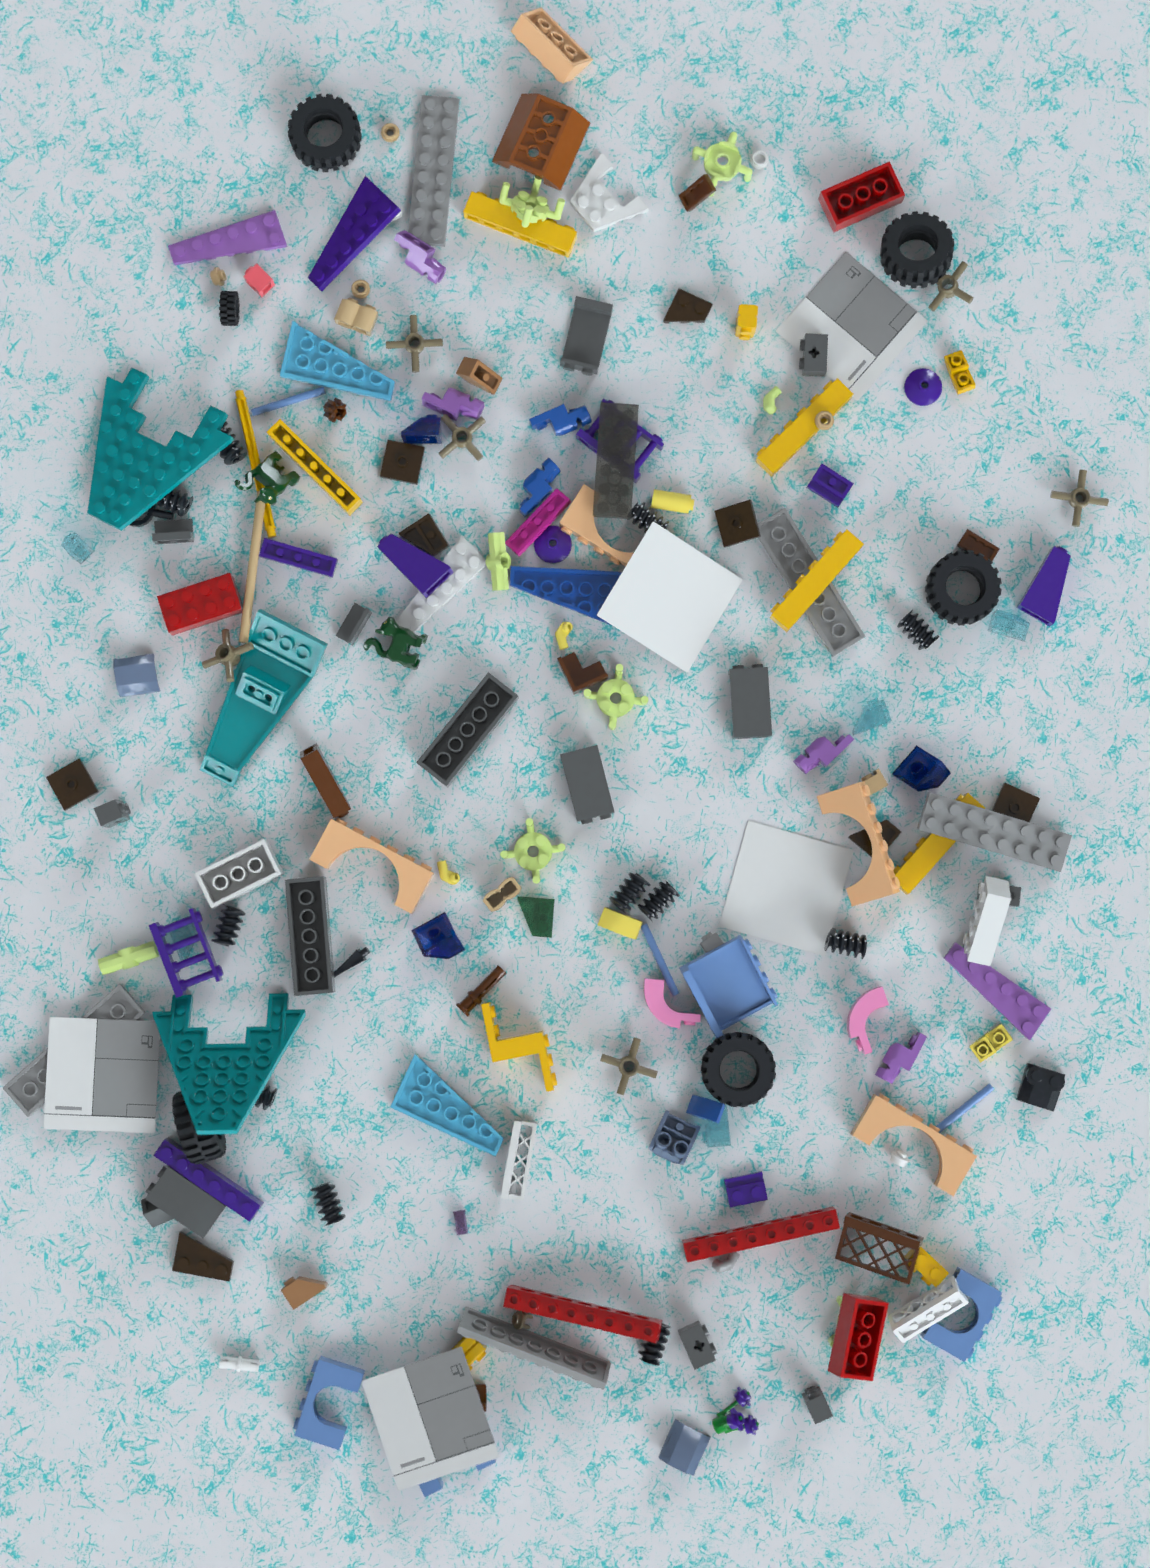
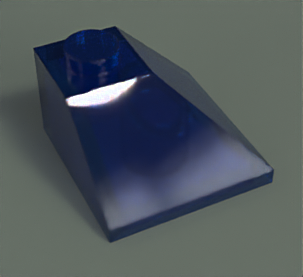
M429 414L415 421L401 431L403 443L442 444L441 417Z
M917 745L892 773L894 777L917 792L938 788L951 774L941 760Z
M445 912L411 930L424 957L450 959L465 950Z

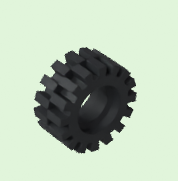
M221 291L219 300L221 325L238 326L240 313L239 294L237 291Z

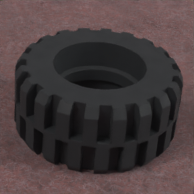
M316 94V98L311 99V96L305 98L306 102H300L297 105L298 110L292 111V119L288 121V137L296 157L306 167L310 165L312 170L318 171L319 168L323 172H329V169L337 171L341 165L346 167L349 165L348 160H354L356 157L355 151H359L361 147L360 141H362L361 128L355 111L352 110L348 102L344 103L343 99L338 96L334 99L332 94H326V97ZM322 120L335 121L341 125L342 134L334 144L321 147L309 142L307 135L315 123Z
M913 211L911 215H908V213L902 214L901 219L895 218L892 221V225H888L885 229L881 242L880 262L882 267H884L886 275H891V280L895 283L899 281L900 286L906 287V285H910L913 289H916L917 286L925 288L929 283L931 285L937 283L938 278L940 279L946 275V271L951 266L954 252V238H952L953 233L951 229H947L945 221L942 220L940 222L938 216H929L928 212L918 214V211ZM910 240H922L930 244L935 253L928 259L916 261L905 257L899 247Z
M957 550L955 553L947 554L933 566L926 579L925 592L928 595L926 597L927 603L932 605L930 609L933 613L936 611L939 614L938 618L941 620L946 619L948 620L947 623L952 625L958 623V626H964L965 624L976 623L993 610L999 601L998 597L1001 595L1002 589L1000 585L1002 581L997 576L999 573L997 567H992L991 564L993 562L990 559L985 560L983 554H974L972 550L967 552ZM956 571H965L972 574L979 583L980 595L970 605L956 603L947 593L946 581Z
M742 1032L726 1033L713 1040L714 1042L706 1048L701 1065L702 1080L709 1093L719 1102L730 1107H748V1105L758 1103L761 1098L764 1099L769 1089H772L773 1080L776 1077V1064L773 1054L767 1045L757 1037ZM734 1051H742L749 1054L756 1064V1075L753 1081L741 1088L729 1086L723 1081L720 1074L722 1060L726 1055Z
M181 1091L177 1092L172 1098V1112L177 1135L188 1161L197 1165L221 1158L226 1153L225 1134L197 1135Z

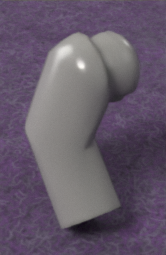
M733 1252L728 1255L726 1260L720 1261L715 1259L712 1263L713 1269H716V1272L719 1273L731 1270L740 1254Z

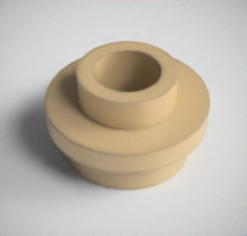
M387 123L382 127L381 136L386 142H394L399 138L400 131L397 125ZM389 131L394 132L392 136L387 135Z
M215 267L213 271H210L212 282L215 286L225 285L226 274L224 270Z
M365 280L355 281L351 287L352 294L358 299L366 298L370 293L368 282ZM363 287L364 291L358 292V288Z
M821 411L816 415L815 425L818 429L828 430L833 426L834 417L830 412ZM821 419H827V424H822Z

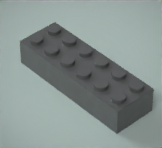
M488 672L416 763L448 788L517 702L519 696Z
M326 877L285 880L294 996L334 993L335 979Z

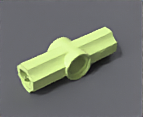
M504 532L488 533L489 554L486 557V566L491 570L492 591L508 590L507 569L511 565V557L506 553Z
M152 941L137 947H128L117 951L118 953L98 959V965L102 975L120 969H129L140 965L139 963L159 957V952L155 942Z

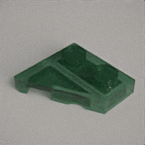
M518 896V902L532 936L552 938L555 899Z

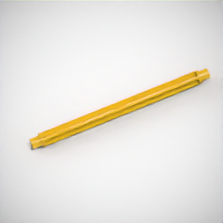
M243 390L235 391V401L238 407L251 469L253 470L260 464V458L246 401L247 398L244 396ZM254 478L256 491H260L265 486ZM265 504L264 529L267 531L268 538L276 537V526L270 504Z

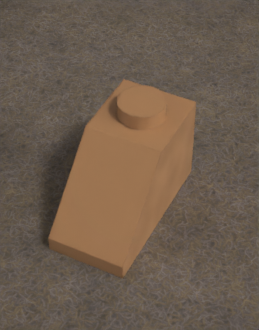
M468 357L463 358L456 372L457 375L468 383L495 395L503 379L478 359Z
M301 1276L296 1279L291 1277L283 1283L285 1286L281 1291L294 1310L326 1289L328 1283Z

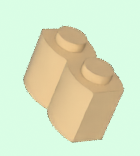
M342 298L334 321L340 326L371 336L378 318V312L371 305L366 304L362 306L353 298Z
M514 877L507 878L499 885L498 889L487 893L483 898V902L491 912L497 911L505 905L507 900L516 897L522 888Z

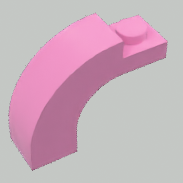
M644 978L645 1001L652 1014L658 1020L674 1028H680L681 1021H684V1025L694 1026L696 1022H700L701 1014L676 1012L668 1007L663 995L664 980Z
M882 986L870 989L859 996L853 1003L847 1018L849 1038H858V1040H855L857 1049L865 1055L872 1052L865 1031L866 1020L874 1010L889 1005Z

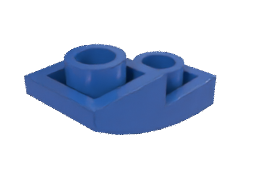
M692 1095L686 1113L719 1124L726 1105L708 1098Z

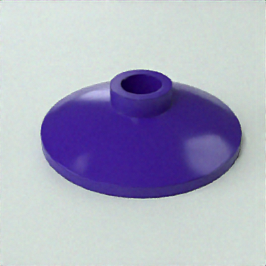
M921 368L914 370L908 375L904 384V391L912 403L919 406H928L936 402L940 397L942 382L934 371ZM921 383H926L928 387L923 388L921 386Z
M548 526L534 541V549L537 556L544 562L551 564L565 560L572 548L570 535L564 533L559 526ZM551 540H554L557 544L555 546H550L549 542Z

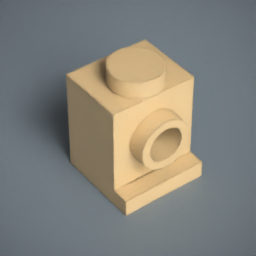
M879 768L873 771L874 776L870 773L861 778L862 782L865 781V784L868 785L870 795L888 786Z

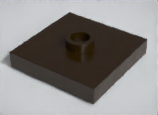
M387 440L380 478L418 485L425 447Z
M749 499L715 510L721 539L725 548L761 537L752 500Z
M80 758L46 777L64 811L99 792Z
M1003 783L991 811L1030 822L1040 798L1010 784Z

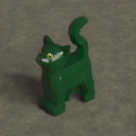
M275 451L253 470L245 474V484L239 480H235L234 483L239 490L246 491L253 486L254 477L265 486L260 489V493L254 502L262 501L265 504L275 505L277 496L282 494L288 485L295 486L299 482L300 476L295 471L281 475L280 473L283 472L285 467H280L276 464V461L279 462L282 456Z
M388 617L382 623L380 629L375 630L378 634L393 637L388 650L384 651L381 643L376 638H368L364 642V650L368 651L370 646L373 645L380 657L387 658L392 662H399L404 667L416 670L420 663L418 659L419 654H410V647H421V644L426 643L428 635L422 634L418 636L410 629L399 626L393 617Z

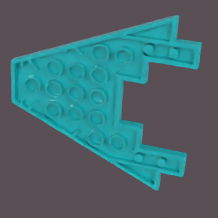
M134 368L130 369L123 383L110 377L106 378L87 510L90 516L120 531L125 529L234 440L232 436L220 431L228 418V414L211 405L192 438L175 430L167 446H164L138 433L147 417L133 410L132 407L150 377Z
M269 993L266 1026L246 1027L245 1043L207 1044L208 1027L190 1028L193 1004L192 995H184L178 998L173 995L171 1011L152 1012L197 1135L238 1134L303 1022L306 1011L305 1009L288 1010V993Z

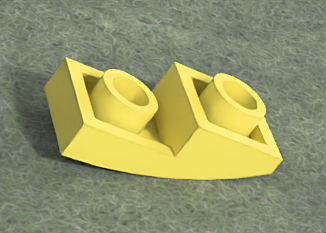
M604 907L598 926L636 940L643 921Z
M1001 1023L969 1047L981 1063L995 1054L998 1049L1011 1042L1013 1038Z

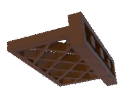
M849 1212L844 1218V1226L835 1259L910 1285L924 1237ZM848 1227L855 1229L859 1237L850 1241L847 1235ZM869 1234L873 1235L877 1241V1244L871 1247L868 1246L864 1239ZM861 1239L866 1249L857 1253L852 1243ZM887 1241L893 1242L896 1250L887 1253L883 1243ZM849 1245L854 1254L849 1258L841 1255L842 1248ZM880 1246L884 1256L875 1259L871 1249ZM906 1247L915 1250L913 1257L908 1260L905 1259L901 1251ZM868 1252L872 1262L868 1264L862 1263L859 1255ZM898 1252L903 1262L894 1266L889 1256ZM884 1258L887 1259L891 1266L886 1271L882 1270L877 1263ZM905 1264L909 1272L907 1278L900 1276L896 1268Z

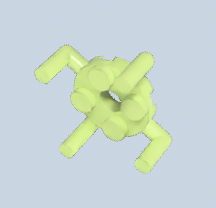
M736 132L730 133L727 142L721 141L711 145L707 150L698 146L693 148L692 159L697 161L699 156L704 157V170L711 177L714 187H716L718 180L730 181L738 172L744 174L745 182L751 180L753 171L751 168L741 165L742 158L738 148L735 146L737 140ZM720 157H725L728 160V163L726 165H720L717 159Z
M538 176L534 178L530 194L526 191H520L513 199L507 198L510 183L503 182L499 203L510 206L512 213L514 210L517 213L516 217L522 220L521 224L523 227H528L529 223H537L539 219H542V221L546 220V218L559 220L565 204L564 199H558L554 212L549 210L548 200L543 196H538L542 178Z
M622 664L616 665L614 679L604 682L598 692L585 689L583 694L586 699L597 700L600 710L609 716L608 727L610 730L616 729L617 718L626 715L634 704L645 706L649 700L647 696L642 698L635 697L631 685L622 680ZM613 693H618L621 696V701L617 704L612 703L610 700V696Z
M528 818L525 821L527 833L517 840L514 850H503L500 856L503 859L515 858L521 867L532 871V880L535 884L540 883L539 870L550 862L552 853L563 852L566 847L563 843L551 845L544 835L535 832L534 822L531 818ZM536 846L539 849L536 857L528 855L529 847Z

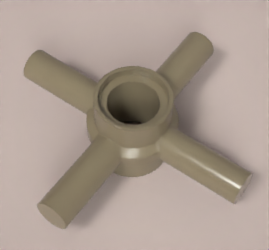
M962 261L952 275H944L942 278H938L936 284L938 285L939 293L928 307L931 311L934 312L944 298L957 296L969 304L973 301L974 297L958 288L957 280L968 267L967 263ZM952 284L951 288H944L945 285Z
M410 315V334L405 340L386 341V349L405 348L411 353L412 372L414 373L420 372L419 354L423 351L424 347L443 346V339H423L418 334L417 315ZM414 340L420 342L417 347H411L410 343Z
M444 414L441 420L453 433L452 441L438 453L441 458H445L456 447H466L475 459L480 461L484 456L472 444V434L486 422L485 419L481 416L468 428H458L450 417ZM459 434H466L467 439L459 441L457 436Z
M1079 470L1077 488L1071 493L1051 491L1050 498L1069 501V504L1074 508L1073 527H1080L1082 508L1088 504L1108 506L1109 503L1107 498L1090 496L1088 490L1085 489L1087 470ZM1076 494L1083 497L1082 503L1076 500Z
M223 629V644L216 649L215 657L203 661L202 666L206 669L218 663L225 665L227 682H233V667L239 663L240 654L254 649V645L252 642H249L237 648L231 646L229 629Z
M633 1038L628 1056L622 1059L605 1054L601 1056V1062L619 1067L622 1077L617 1090L618 1094L624 1095L629 1077L634 1076L636 1073L656 1079L658 1071L640 1066L636 1059L641 1042L639 1038ZM626 1061L634 1063L632 1071L624 1070L623 1065Z

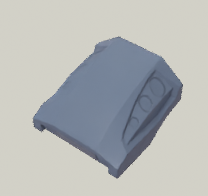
M154 654L113 659L116 687L120 697L160 692Z
M666 1110L648 1148L657 1156L672 1163L683 1165L701 1127L698 1125L694 1126Z
M675 1419L658 1457L666 1464L694 1476L711 1437Z

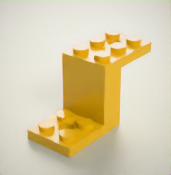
M490 1002L481 1004L492 1063L539 1053L546 1092L553 1091L554 1086L557 1085L555 1072L551 1073L550 1066L554 1064L552 1054L547 1053L546 1047L550 1046L548 1034L544 1035L543 1031L498 1040L497 1037H500L499 1025L494 1023V1018L497 1017L495 1005L491 1006Z

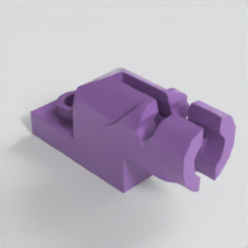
M406 230L398 232L394 240L402 248L409 249L405 259L407 266L420 273L421 276L427 274V279L431 282L439 283L445 275L446 267L441 265L435 258H432L436 249Z
M448 388L443 399L434 393L429 394L425 392L422 396L423 406L442 415L447 414L450 419L457 421L460 413L463 416L477 420L483 412L485 402L477 398L471 401L469 394L454 388Z
M850 734L846 737L842 735L834 742L836 746L825 736L817 738L804 750L807 757L800 754L793 762L805 774L819 766V762L826 767L854 738Z
M919 1032L916 1035L913 1034L908 1043L910 1045L909 1049L894 1042L882 1060L887 1065V1068L879 1067L875 1075L892 1084L901 1072V1067L910 1071L927 1036Z

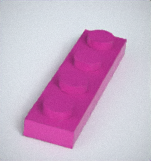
M556 488L505 542L506 546L520 557L569 506L571 500Z

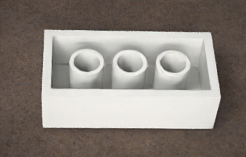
M265 839L194 873L210 907L213 909L284 875L268 840Z
M985 876L984 882H980L978 894L980 896L978 900L975 899L974 916L969 918L968 927L970 929L964 935L963 944H965L964 953L967 954V961L991 966L1011 901V894L1007 880Z

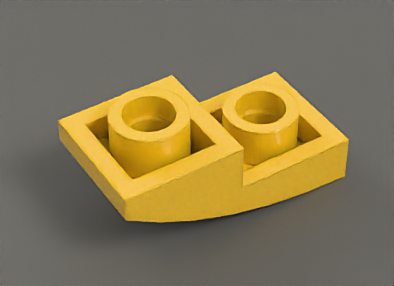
M962 350L944 356V361L957 395L975 389L976 384L969 372V364Z

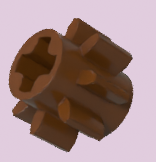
M335 398L334 401L328 399V402L323 406L325 412L323 416L335 423L336 419L342 421L347 414L345 408L347 405L338 398Z

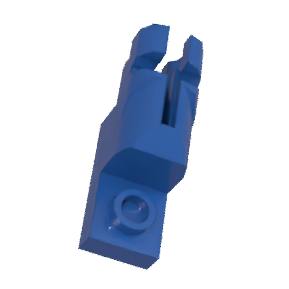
M562 404L530 418L529 423L532 430H542L550 423L555 435L562 436L578 430L577 422L581 423L582 426H586L592 423V420L585 405L570 409V412H567L565 405Z
M547 458L542 463V468L545 471L536 468L524 480L523 489L531 496L530 499L527 497L520 504V513L524 517L529 515L553 492L552 487L548 483L551 484L561 470L550 458Z

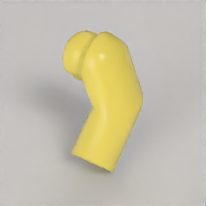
M570 622L561 623L555 632L560 650L568 648L566 637L573 629V625Z

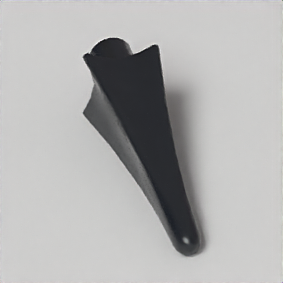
M367 947L362 950L356 949L334 971V978L367 960L365 956L370 953Z

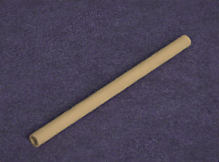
M262 501L255 504L239 634L240 643H248L265 510V503Z

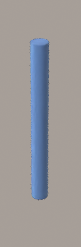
M320 387L253 408L251 411L253 416L326 393L324 387Z
M646 923L641 926V930L673 997L679 994V991Z
M991 1084L985 1086L936 1126L941 1129L939 1133L992 1092L994 1088Z

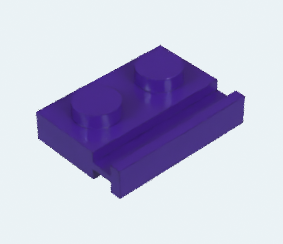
M821 464L806 488L838 508L854 483Z
M762 1171L724 1179L730 1208L768 1200Z

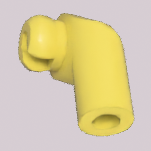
M446 860L437 862L441 880L450 885H455L460 881L458 873L448 870Z

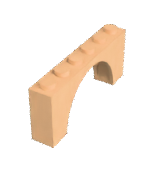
M583 484L559 522L560 527H562L561 530L568 535L573 534L577 536V540L584 545L590 544L598 554H606L614 564H622L626 567L633 553L618 551L606 544L600 537L594 523V511L600 494Z
M865 781L817 796L822 815L841 813L852 817L864 827L871 841L872 859L869 869L860 881L846 888L851 906L900 892V882L895 877L893 871L894 863L888 856V845L883 840L881 834L882 826L877 821L875 815L876 807L871 803L869 797L870 789L865 784Z
M339 818L336 821L331 819L309 860L329 869L334 860L349 850L371 848L380 851L393 863L398 874L399 891L394 905L413 914L434 875L431 872L432 867L421 863V865L414 863L415 858L404 854V856L397 854L398 849L387 845V847L380 845L381 840L373 836L370 838L363 836L364 831L356 827L353 830L346 827L347 822Z
M880 1093L879 1096L873 1094L850 1134L870 1145L880 1133L892 1127L912 1126L922 1130L931 1138L938 1152L939 1170L934 1185L954 1196L977 1157L972 1153L974 1149L965 1144L961 1147L956 1144L957 1139L951 1135H941L939 1133L941 1129L931 1123L929 1126L923 1124L924 1119L914 1113L912 1116L905 1113L907 1109L899 1104L893 1106L888 1103L890 1099Z

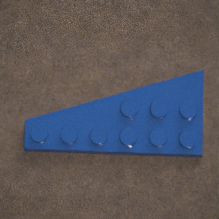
M511 566L510 586L609 624L598 617L597 614L622 572Z

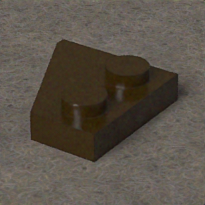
M679 288L663 323H705L713 304Z
M888 820L880 822L882 826L881 834L889 848L901 831ZM863 829L849 835L848 838L872 858V845L866 830Z

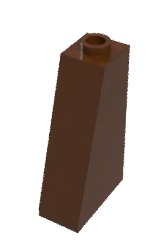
M316 743L301 751L300 759L333 818L346 816L349 813L348 811L351 810L350 804L318 744Z

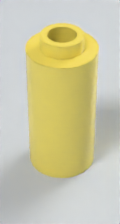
M654 489L651 508L688 514L689 510L693 511L695 499H691V495Z

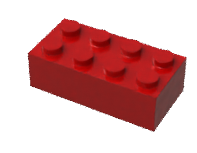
M889 161L821 191L818 200L833 232H836L902 203L905 193Z
M231 573L157 596L168 633L172 636L240 614L243 610V604L234 576Z
M843 1293L827 1371L840 1378L873 1381L889 1303L876 1297Z

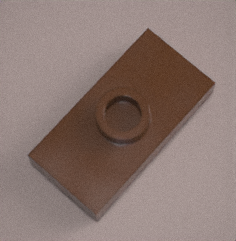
M704 174L678 196L686 211L690 212L713 194L716 189L709 175Z
M968 529L957 544V547L965 552L972 550L974 554L981 553L984 555L983 558L985 560L990 559L991 561H993L1000 550L997 546Z

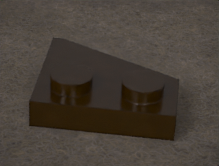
M429 513L399 532L401 537L432 556L439 554L450 546Z

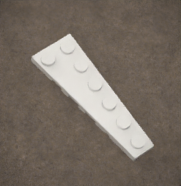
M463 536L459 538L442 560V562L451 567L454 573L427 598L418 592L396 620L399 626L408 628L415 633L486 566V560Z

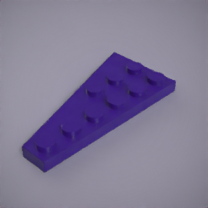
M366 176L363 178L308 276V279L321 292L401 211Z

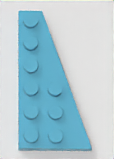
M292 321L280 377L391 401L395 381L373 370L360 360L351 357L348 353Z
M416 1054L414 1055L391 1104V1108L496 1156L504 1137Z

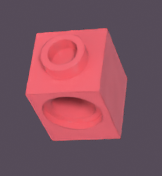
M258 264L250 266L245 271L243 277L246 283L261 298L275 286L273 279Z

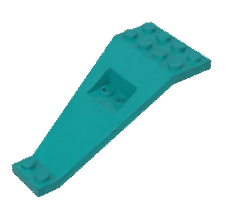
M262 609L257 611L249 632L248 643L252 642L254 649L241 654L240 661L234 672V681L231 682L199 769L231 787L236 785L243 767L313 679L328 643Z

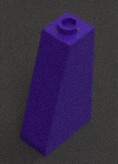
M393 534L384 536L377 546L425 598L431 595L454 573L449 565Z
M1054 546L1050 549L1016 607L1049 627L1056 620L1071 555L1067 554L1068 551L1060 546Z

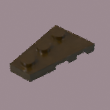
M179 1232L172 1271L228 1282L231 1280L233 1260L208 1248L198 1240L192 1239L187 1234Z

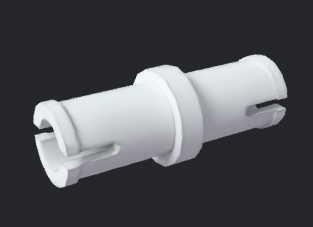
M221 1355L219 1368L235 1369L236 1372L244 1370L258 1373L260 1365L259 1359H245L243 1356H238L237 1358Z

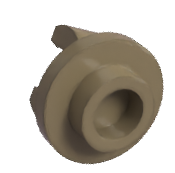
M517 1310L512 1316V1324L517 1330L522 1328L530 1329L531 1326L525 1324V1320L527 1318L533 1319V1316L527 1312Z

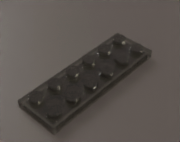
M605 402L600 404L593 517L631 519L639 405Z

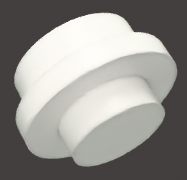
M757 150L752 153L750 163L755 169H763L768 165L769 157L766 152Z
M901 1150L892 1151L890 1154L892 1156L891 1162L898 1166L904 1167L909 1162L907 1154Z

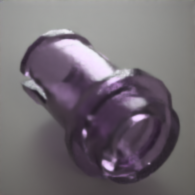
M465 1210L453 1211L456 1227L454 1232L457 1235L468 1234V1229H470L467 1227Z

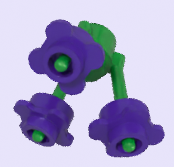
M738 1386V1391L734 1394L736 1400L723 1411L717 1413V1418L712 1419V1425L717 1434L723 1432L727 1434L731 1431H743L745 1429L747 1434L752 1433V1435H756V1430L759 1429V1423L756 1418H753L752 1415L744 1418L743 1414L737 1412L734 1408L738 1404L742 1407L746 1405L751 1406L750 1393Z

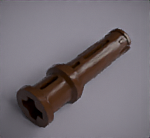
M497 965L474 991H469L468 995L460 1003H457L456 1006L468 1017L477 1004H481V999L507 973Z

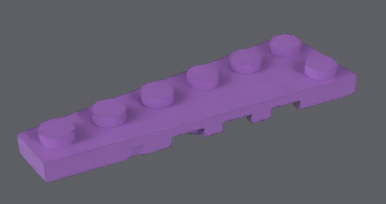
M275 210L168 245L174 265L212 260L222 256L230 257L241 253L249 254L259 250L267 251L288 247Z
M954 942L944 959L980 992L997 1011L1011 1022L1025 1038L1031 1040L1051 1008L992 967L967 961V954L964 953V948Z

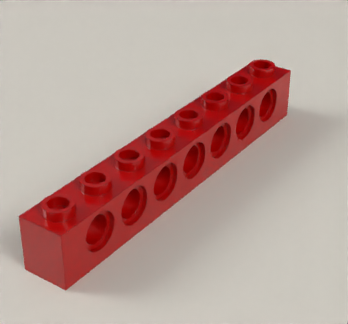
M832 1206L682 1240L688 1263L840 1229L836 1209Z
M512 1284L507 1287L503 1305L506 1308L653 1343L659 1340L663 1321Z

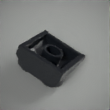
M1027 1063L1016 1100L1054 1112L1061 1089L1065 1085V1074Z

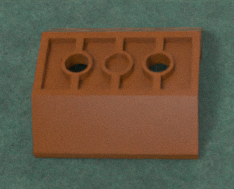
M521 94L492 162L507 169H510L512 165L543 178L545 185L561 191L588 131L590 122L574 108L541 94ZM546 115H551L554 120L551 123H546L543 118ZM531 149H536L539 154L536 157H531L528 152Z

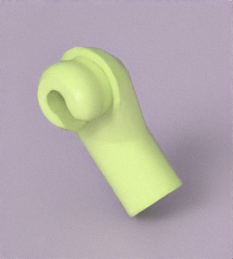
M777 386L770 390L763 398V408L770 415L776 412L775 399L782 393Z

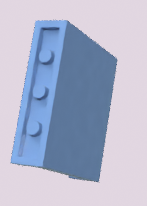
M741 935L679 968L716 1038L723 1035L722 1030L772 1003L775 1007L778 1006L775 1000L778 998L773 988L769 989L767 985L769 979L764 971L761 972L759 969L761 965L756 955L752 956L750 950L753 948L749 940H744Z

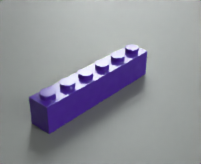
M169 1137L163 1140L153 1155L249 1222L255 1217L264 1203L206 1162L197 1165L190 1163L183 1152L182 1146Z

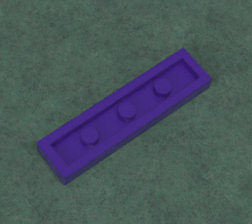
M264 538L259 554L261 558L333 578L338 562L337 558Z

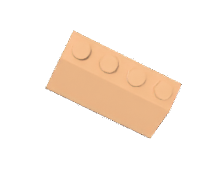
M542 8L521 14L511 30L515 38L526 46L529 53L535 56L542 66L548 69L555 79L562 84L573 80L593 60Z

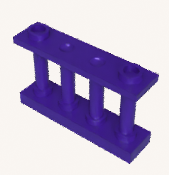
M603 398L601 406L604 410L588 430L584 431L581 428L578 430L576 439L636 484L641 477L639 468L655 447L662 451L664 447L663 440L656 434H650L618 410V406L613 401H607ZM611 413L619 421L603 441L598 442L594 439V434ZM627 425L634 430V433L620 451L614 454L609 450V445L622 428ZM642 436L649 444L637 460L629 465L624 461V457L639 437Z
M195 908L189 909L191 916L163 926L159 922L148 925L176 998L186 995L185 990H188V987L215 977L216 982L223 980L222 976L224 973L222 967L217 965L201 925L203 921L202 915ZM194 923L198 934L172 944L166 942L164 936L168 932ZM201 941L205 952L179 962L173 960L171 955L174 953L173 951ZM208 959L212 970L187 980L180 978L178 973L181 971L180 969Z

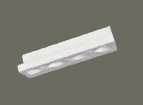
M518 1119L514 1120L500 1196L502 1199L512 1198L524 1201L537 1123ZM521 1125L533 1127L532 1134L526 1139L520 1133ZM520 1136L523 1141L518 1144ZM531 1138L529 1146V1144L526 1141ZM525 1143L529 1151L527 1155L521 1158L517 1153V1147ZM521 1162L525 1167V1173L517 1177L513 1169L515 1165ZM522 1177H524V1179H523V1184H522L521 1181L519 1180V1179H521ZM515 1182H518L522 1187L521 1195L509 1193L510 1186Z
M952 1276L937 1287L932 1288L888 1315L892 1331L904 1343L969 1302L959 1289L957 1280ZM949 1286H953L951 1290L945 1292ZM936 1296L933 1301L929 1302L930 1298ZM919 1306L918 1310L912 1312L915 1307ZM903 1316L902 1319L896 1323L895 1320Z

